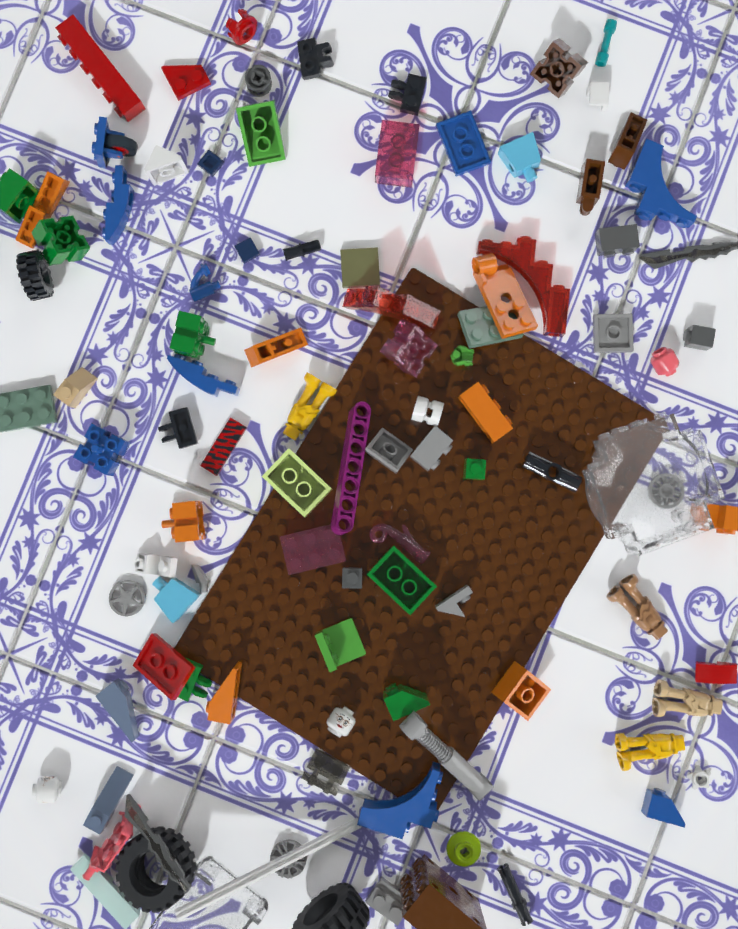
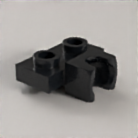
M315 37L297 41L303 80L322 77L321 68L325 69L334 66L331 56H326L332 53L330 43L317 44Z

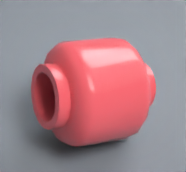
M666 347L654 351L650 360L655 372L658 375L666 376L676 373V368L680 363L674 350Z

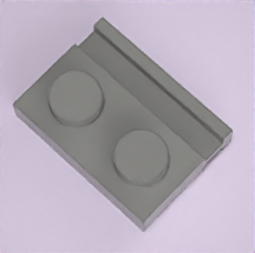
M381 876L379 882L366 898L365 903L398 926L403 919L400 889Z

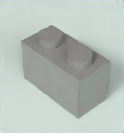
M434 426L410 458L426 471H429L430 468L434 470L441 462L438 458L442 454L447 455L452 449L451 442L453 440L438 427Z

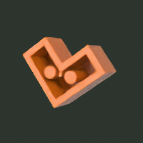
M694 502L691 525L697 526V530L709 531V528L716 529V533L735 535L738 532V507Z

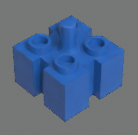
M91 423L84 436L88 439L86 444L79 445L73 458L86 465L93 466L95 463L94 469L105 475L114 476L120 464L116 461L118 456H124L131 443Z

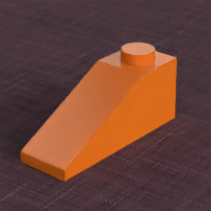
M300 327L253 345L244 351L252 368L307 346L308 343Z
M238 661L213 698L207 702V720L230 725L235 718L242 662Z

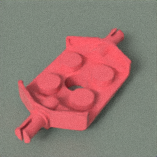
M131 807V809L129 810V812H130L131 816L133 817V819L135 820V815H136L137 813H136V812L133 810V808ZM119 811V814L122 815V821L116 824L113 834L104 841L102 847L94 846L89 867L82 875L85 880L89 881L95 872L105 873L112 866V861L123 849L126 841L132 838L133 824L125 817V812Z

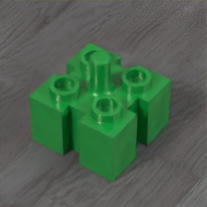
M73 215L60 217L57 222L53 218L39 220L31 232L38 246L44 247L42 254L49 266L62 264L65 259L68 262L80 261L90 250L84 235L79 236L78 234L80 227Z
M183 311L178 312L175 324L176 329L169 348L178 355L199 360L205 351V345L202 343L214 346L216 338L208 337L210 327L202 316Z

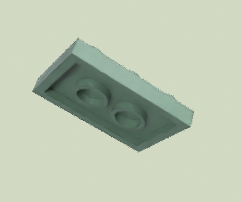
M487 306L459 311L457 314L469 349L519 339L524 335L522 333L502 339ZM508 313L510 318L517 319L514 313Z
M51 385L0 393L1 433L58 423Z

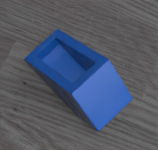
M654 788V790L646 789L641 812L647 818L685 828L686 824L672 799L665 794L666 791L659 788Z

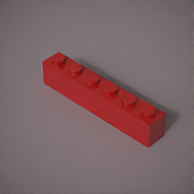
M74 14L55 27L60 34L57 38L64 47L66 45L69 46L71 56L75 61L80 60L82 70L86 75L91 74L93 77L91 81L97 89L102 88L104 91L102 95L109 104L113 102L116 106L113 109L120 118L124 116L127 122H129L146 109L140 98Z

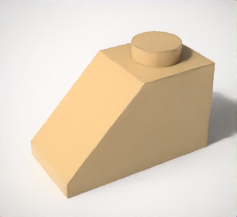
M81 367L64 379L53 395L67 406L76 409L98 378Z

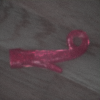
M378 524L371 529L370 538L373 542L382 543L388 534L421 565L431 553L415 541L406 525H402L404 534L385 524ZM377 531H382L383 535L381 538L375 536Z

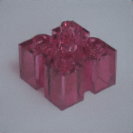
M401 319L393 331L395 334L394 338H388L380 352L389 360L394 361V364L400 370L417 377L425 365L422 361L425 357L430 358L438 345L429 337L424 336V332L416 324Z

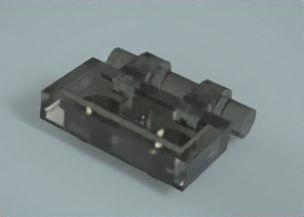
M316 748L307 764V768L313 770V772L309 774L304 771L301 779L307 781V784L310 786L315 785L322 789V792L326 794L330 793L336 796L339 789L332 785L334 782L342 785L350 765ZM318 774L328 778V781L324 782L317 778Z

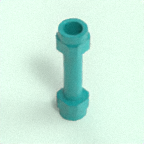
M607 19L603 32L605 34L601 50L598 52L595 60V65L599 67H605L608 61L609 54L607 52L612 34L615 33L617 21L614 19Z

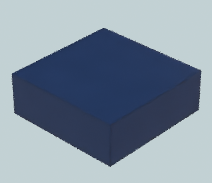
M208 150L197 165L214 177L224 164V161Z
M251 237L234 246L244 264L260 256Z

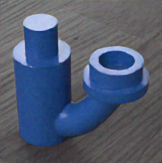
M207 263L200 264L201 268L191 281L189 292L194 302L215 294V290L221 288L219 281L213 283L208 281L198 285L203 275L208 277L211 274Z

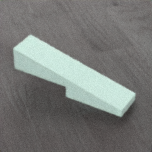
M84 854L70 870L124 929H127L139 917L141 907L136 909L132 906L133 903L131 901L127 902L124 899V893H120L119 888L113 883L114 878L106 871L105 873L95 872L89 881L85 880L82 875L88 869L91 858Z

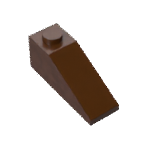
M632 112L629 114L611 152L608 163L625 170L636 151L648 121L647 119Z

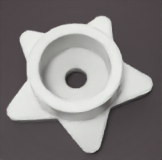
M696 765L694 772L687 774L686 777L692 781L693 790L699 787L708 789L710 787L709 777L712 772L703 771L699 765Z

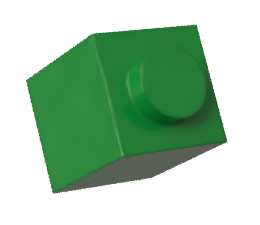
M466 458L464 460L463 479H485L486 460Z

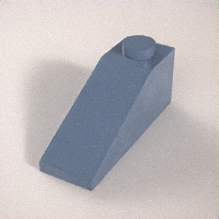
M118 678L95 697L128 739L133 742L139 736L131 693L126 682Z
M116 766L91 808L83 826L99 835L104 831L134 774Z

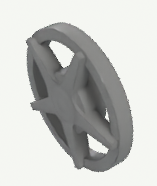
M124 580L118 582L109 593V605L120 616L128 617L135 615L145 604V592L135 581ZM129 583L136 587L131 591H125L121 584ZM118 587L121 594L119 598L113 600V593ZM137 589H139L142 596L141 603L135 600L134 593ZM120 602L123 605V612L117 610L113 603ZM132 604L139 606L136 611L127 613L128 606Z

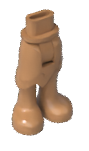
M635 574L628 575L619 582L620 586H614L606 597L611 602L617 601L631 615V619L642 630L646 631L648 635H652L656 640H659L668 632V629L664 626L665 622L661 620L651 600L647 596L644 597L636 587L639 582L638 577ZM622 588L637 602L636 607L626 597Z

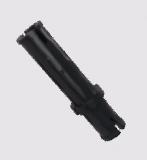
M505 863L504 868L503 865H500L497 871L512 901L511 906L513 910H516L522 926H526V921L528 925L531 924L533 919L527 909L526 899L520 893L509 864Z

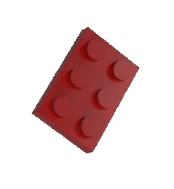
M151 633L132 665L171 701L178 698L196 668L157 633Z

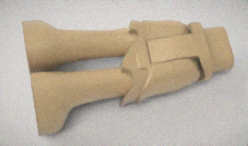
M660 679L655 683L653 690L655 696L679 698L683 701V703L661 698H653L652 711L655 717H663L666 711L682 712L689 716H713V714L720 715L722 712V699H717L713 695L682 687V690L669 687L666 681Z

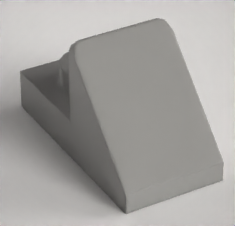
M465 585L436 604L435 607L438 611L465 617L457 603L460 601L462 604L471 598L470 594L473 592L468 585Z

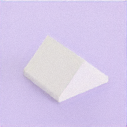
M155 145L144 168L145 173L154 186L189 173L180 155L158 145Z

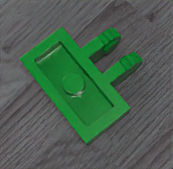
M186 658L196 668L178 698L188 702L192 693L199 698H207L208 692L196 686V683L210 688L212 681L200 675L203 668L202 664Z

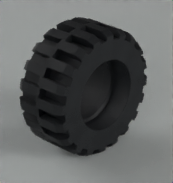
M164 826L152 827L151 830L154 834H159L167 845L173 859H177L185 873L186 880L191 885L195 880L196 874L193 872L197 869V863L193 862L195 854L189 848L191 846L190 843L183 840L184 836L180 832L175 834V830L172 828L165 830ZM145 830L144 832L152 842L153 849L161 855L166 866L172 869L162 854L160 844L155 843L148 831ZM140 833L128 841L118 855L119 861L116 862L115 867L118 870V873L115 875L116 882L119 881L120 886L118 888L120 893H124V899L127 902L131 901L134 908L138 909L141 907L142 912L148 913L152 910L153 913H158L161 910L169 909L185 896L188 891L184 892L177 882L170 879L169 874L167 885L157 884L149 878L145 870L144 860L147 852H153L148 850V840Z
M344 882L337 883L335 886L332 885L327 890H323L317 897H314L303 908V911L298 914L297 920L294 921L293 928L291 929H366L367 922L370 919L369 908L352 885Z

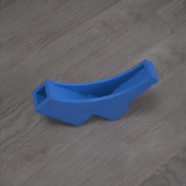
M646 139L638 152L625 187L629 188L630 191L642 193L634 214L645 221H651L657 215L659 219L672 221L678 227L689 228L695 223L697 215L683 208L673 198L665 184L661 168V156L664 145Z
M433 762L423 781L405 795L389 800H369L364 798L357 825L402 840L404 833L409 832L411 823L431 829L433 822H437L440 812L437 810V802L435 801L438 791L435 790V787L442 780L441 764Z

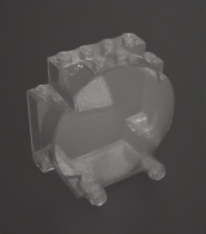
M666 412L654 415V419L651 421H647L646 418L629 423L630 427L626 425L610 430L611 434L609 432L598 435V440L593 441L596 450L592 456L593 463L588 464V468L582 470L585 478L588 504L595 518L601 524L606 539L618 538L624 544L626 553L640 556L714 529L707 505L725 499L701 430L693 431V428L680 431L674 413L666 415Z

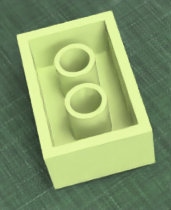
M289 448L262 476L304 517H307L332 490Z

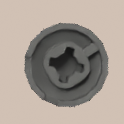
M253 65L252 68L247 69L245 83L248 91L258 97L268 94L272 88L269 70L263 65Z

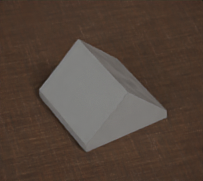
M381 428L365 449L367 454L395 474L413 451L412 448L384 428Z

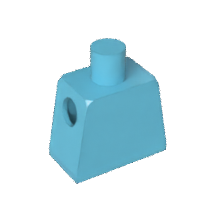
M533 132L500 146L498 156L514 178L524 174L527 183L538 178L534 169L539 167L541 158Z
M159 576L152 583L160 591L155 596L154 601L172 623L177 622L201 595L178 578H172L167 583Z

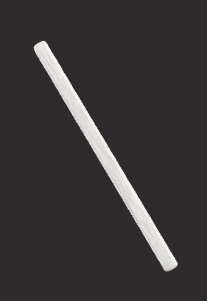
M358 818L175 909L177 920L180 921L360 829L362 826L357 825Z

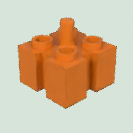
M202 501L172 503V508L169 509L172 520H163L161 525L162 528L172 527L171 535L175 539V543L205 540Z

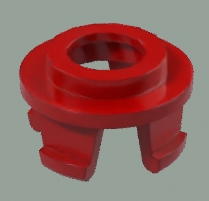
M239 9L238 13L242 19L237 22L229 17L226 22V28L230 30L228 36L237 45H243L255 35L257 20L255 17L247 14L246 10Z

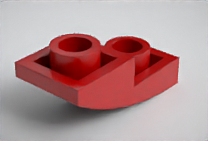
M696 661L695 682L736 684L738 663Z

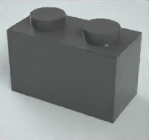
M637 224L599 228L595 233L597 256L604 255V258H609L619 253H622L624 256L634 254L640 247Z

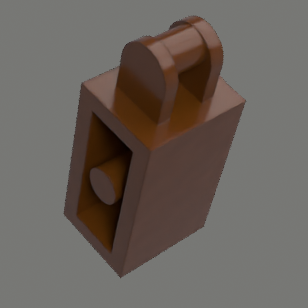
M586 158L581 167L576 203L580 204L579 212L583 216L589 215L600 199L605 161Z

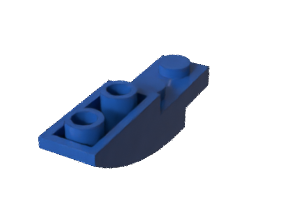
M115 165V172L112 173L114 190L111 192L112 202H106V209L103 210L105 227H103L102 235L109 245H114L123 233L129 220L134 200V189L130 184H127L128 172L123 165Z
M174 354V357L167 356V360L172 367L198 389L215 397H218L220 391L235 396L239 395L240 388L236 386L237 383L227 379L225 382L219 381L218 376L210 373L205 376L207 369L203 367V363L192 360V363L185 361V357Z

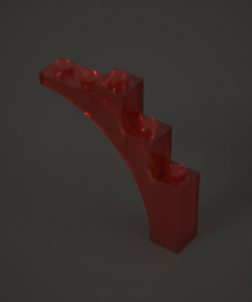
M521 236L517 238L515 245L508 241H502L501 243H494L490 239L479 241L476 254L485 255L493 253L496 259L515 269L528 282L541 308L543 336L562 338L566 334L570 289L565 288L563 285H553L551 287L553 264H548V261L545 260L534 262L536 239H532L530 236Z

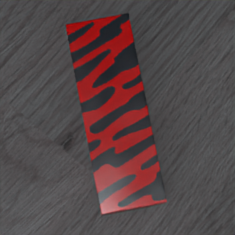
M230 417L200 466L218 476L247 427Z

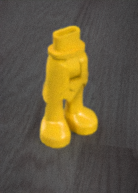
M308 372L304 376L306 382L305 390L297 403L291 408L287 418L288 423H285L286 428L283 431V434L295 441L299 434H303V431L308 428L320 412L318 409L327 397L334 396L338 391ZM322 382L315 399L313 400L311 405H307L311 396Z
M617 733L615 735V746L618 750L616 755L622 771L630 770L634 761L643 759L660 760L668 758L673 754H678V751L685 750L683 735H674L673 733L642 734L643 737H626L624 733ZM638 746H645L648 748L644 750L625 751L628 748Z

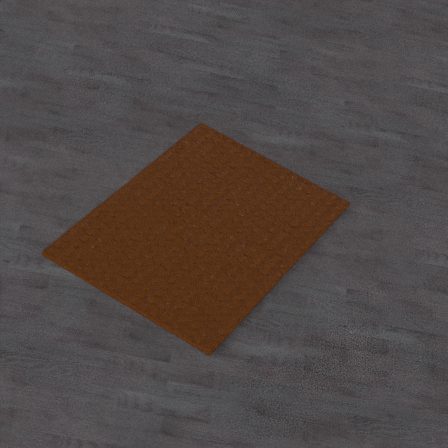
M411 268L338 384L336 388L338 391L334 396L330 397L295 453L332 490L307 517H304L281 494L273 489L174 647L183 657L202 664L201 674L220 686L238 661L242 662L238 691L239 698L396 797L405 795L417 787L428 774L432 763L439 762L437 757L426 749L424 745L417 739L411 740L399 727L409 715L393 721L383 698L385 688L396 683V685L403 684L426 693L430 705L416 711V713L425 721L430 731L447 746L452 747L468 762L503 704V701L491 692L514 661L523 667L526 666L670 426L664 419L526 335L519 339L471 348L474 350L473 366L454 365L450 355L459 345L469 348L457 314L459 311L478 308V306L416 268ZM477 382L487 387L490 392L488 394L489 397L499 403L501 413L504 416L507 415L513 423L511 425L513 429L494 443L490 442L458 399L459 395ZM418 396L428 398L429 402L436 400L444 403L437 427L453 440L451 442L452 449L447 455L442 454L438 458L441 461L434 470L430 468L429 471H426L410 458L412 453L434 428V426L428 425L425 420L422 422L411 420ZM358 402H366L371 408L366 447L381 428H384L412 448L413 451L396 474L365 452L353 528L343 535H337L331 529V521L350 409ZM428 408L426 415H431L433 409ZM357 409V413L363 416V412ZM354 427L355 433L360 434V430ZM351 445V450L357 453V448ZM532 452L582 476L579 488L576 492H573L523 468L522 465L528 453ZM466 458L486 460L484 480L463 479L464 460ZM348 464V469L354 472V466ZM549 467V476L555 477L556 469L554 467ZM345 482V488L351 491V485ZM342 501L343 509L348 510V504ZM340 520L339 527L345 530V523ZM393 545L437 586L411 615L367 575L368 571ZM343 567H362V589L342 588ZM465 585H468L473 592L470 594L471 598L462 604L460 601L457 603L465 617L441 612L435 607L436 604ZM352 618L366 654L339 665L336 670L329 672L315 638V633ZM345 706L354 712L352 716L355 718L356 723L347 736L339 738L327 729L329 727L327 719L335 708L343 709ZM442 765L440 766V771L443 772L442 780L435 787V790H438L435 799L437 810H439L457 780Z

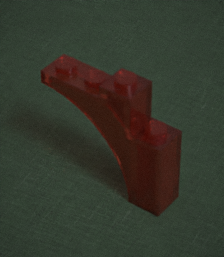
M366 286L365 289H347L342 306L350 310L372 312L399 319L422 329H435L440 310L409 294H394L380 286Z

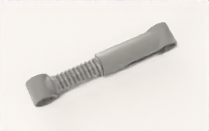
M413 711L399 725L401 730L411 740L417 739L424 745L426 749L437 757L438 762L467 787L477 800L481 801L494 788L492 783L452 747L443 743L427 728L428 725Z

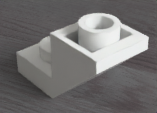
M137 553L134 562L135 572L175 578L178 558Z

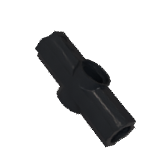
M532 452L528 453L522 465L523 468L573 492H576L582 482V476ZM549 467L556 469L555 477L549 476Z

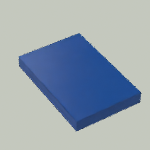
M471 110L436 123L437 131L456 177L491 164V159Z

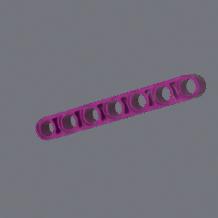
M358 402L350 409L331 521V529L337 535H343L351 531L354 525L371 408L366 402ZM357 409L363 412V416L357 413ZM354 427L360 430V434L355 433ZM351 445L357 448V453L351 450ZM348 464L354 466V472L348 469ZM345 482L351 485V491L345 488ZM342 501L348 504V510L343 509ZM340 520L345 523V530L339 527Z

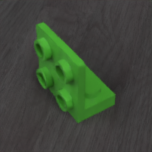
M352 618L315 633V638L329 672L336 670L339 665L366 654Z

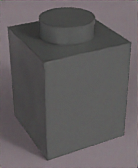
M698 325L688 327L683 334L684 347L704 351L713 348L716 329Z
M343 567L342 588L362 589V567Z

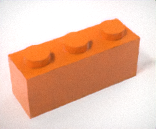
M477 382L459 395L458 399L490 442L494 443L513 429L511 426L513 423L507 415L504 416L501 413L499 403L489 397L488 394L490 392L487 387Z

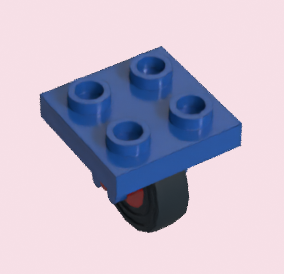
M99 116L98 123L94 125L96 142H92V153L98 167L106 168L107 158L123 159V157L135 156L138 149L137 142L126 137L125 133L110 130L107 118Z

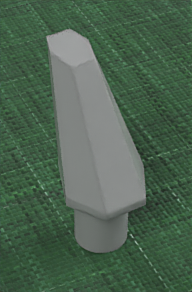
M192 564L191 567L195 581L200 586V593L208 592L207 583L210 582L209 578L199 565Z

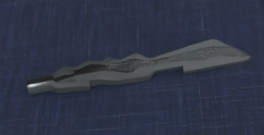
M725 241L713 242V245L686 246L683 251L670 253V249L641 254L639 259L653 269L685 258L692 263L699 258L707 260L708 258L715 259L719 255H727L729 252L738 249V242Z
M127 794L125 817L148 840V850L156 855V861L161 864L162 870L167 872L170 879L177 882L184 892L188 891L191 885L186 880L185 873L177 859H173L161 836L154 834L146 823L149 819L132 795Z

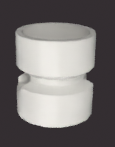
M418 396L411 420L418 422L425 420L428 425L437 427L444 403L436 400L429 402L428 398ZM428 408L433 409L431 415H426Z

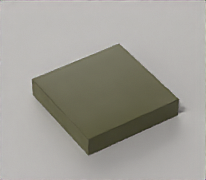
M378 247L340 250L343 289L380 286Z

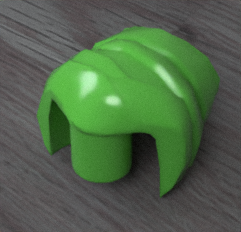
M462 345L457 346L450 355L454 365L473 366L474 350Z

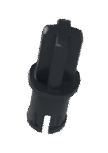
M314 240L284 248L283 252L286 261L320 251L321 245L319 240Z

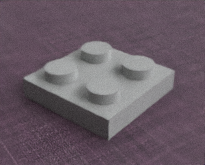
M632 313L593 315L594 353H629L634 351Z

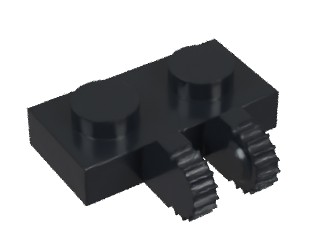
M409 73L406 83L401 80L391 81L393 88L404 90V95L398 91H389L388 94L389 98L402 102L400 112L418 116L427 77Z
M188 407L168 412L171 423L158 427L159 432H165L173 428L174 435L163 437L161 439L162 443L177 440L179 449L199 444Z

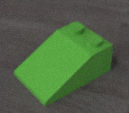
M275 100L237 107L236 111L249 167L286 160Z

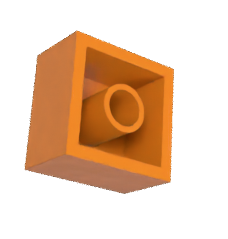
M514 661L491 693L529 721L551 689Z

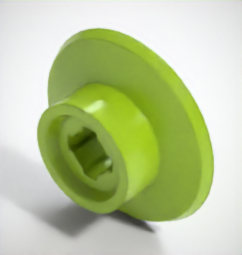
M467 831L455 833L447 843L446 851L448 858L452 863L460 867L474 864L481 854L480 841L474 834ZM467 848L468 851L462 854L460 850Z

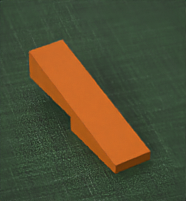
M47 171L33 206L29 205L16 236V241L34 249L37 243L31 232L39 220L51 218L70 181Z

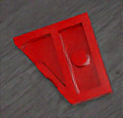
M202 65L161 66L178 101L211 85Z

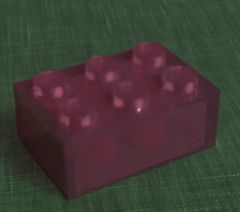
M382 120L375 170L376 184L412 188L420 124Z
M331 524L280 537L288 575L347 561L341 535H337L332 531Z

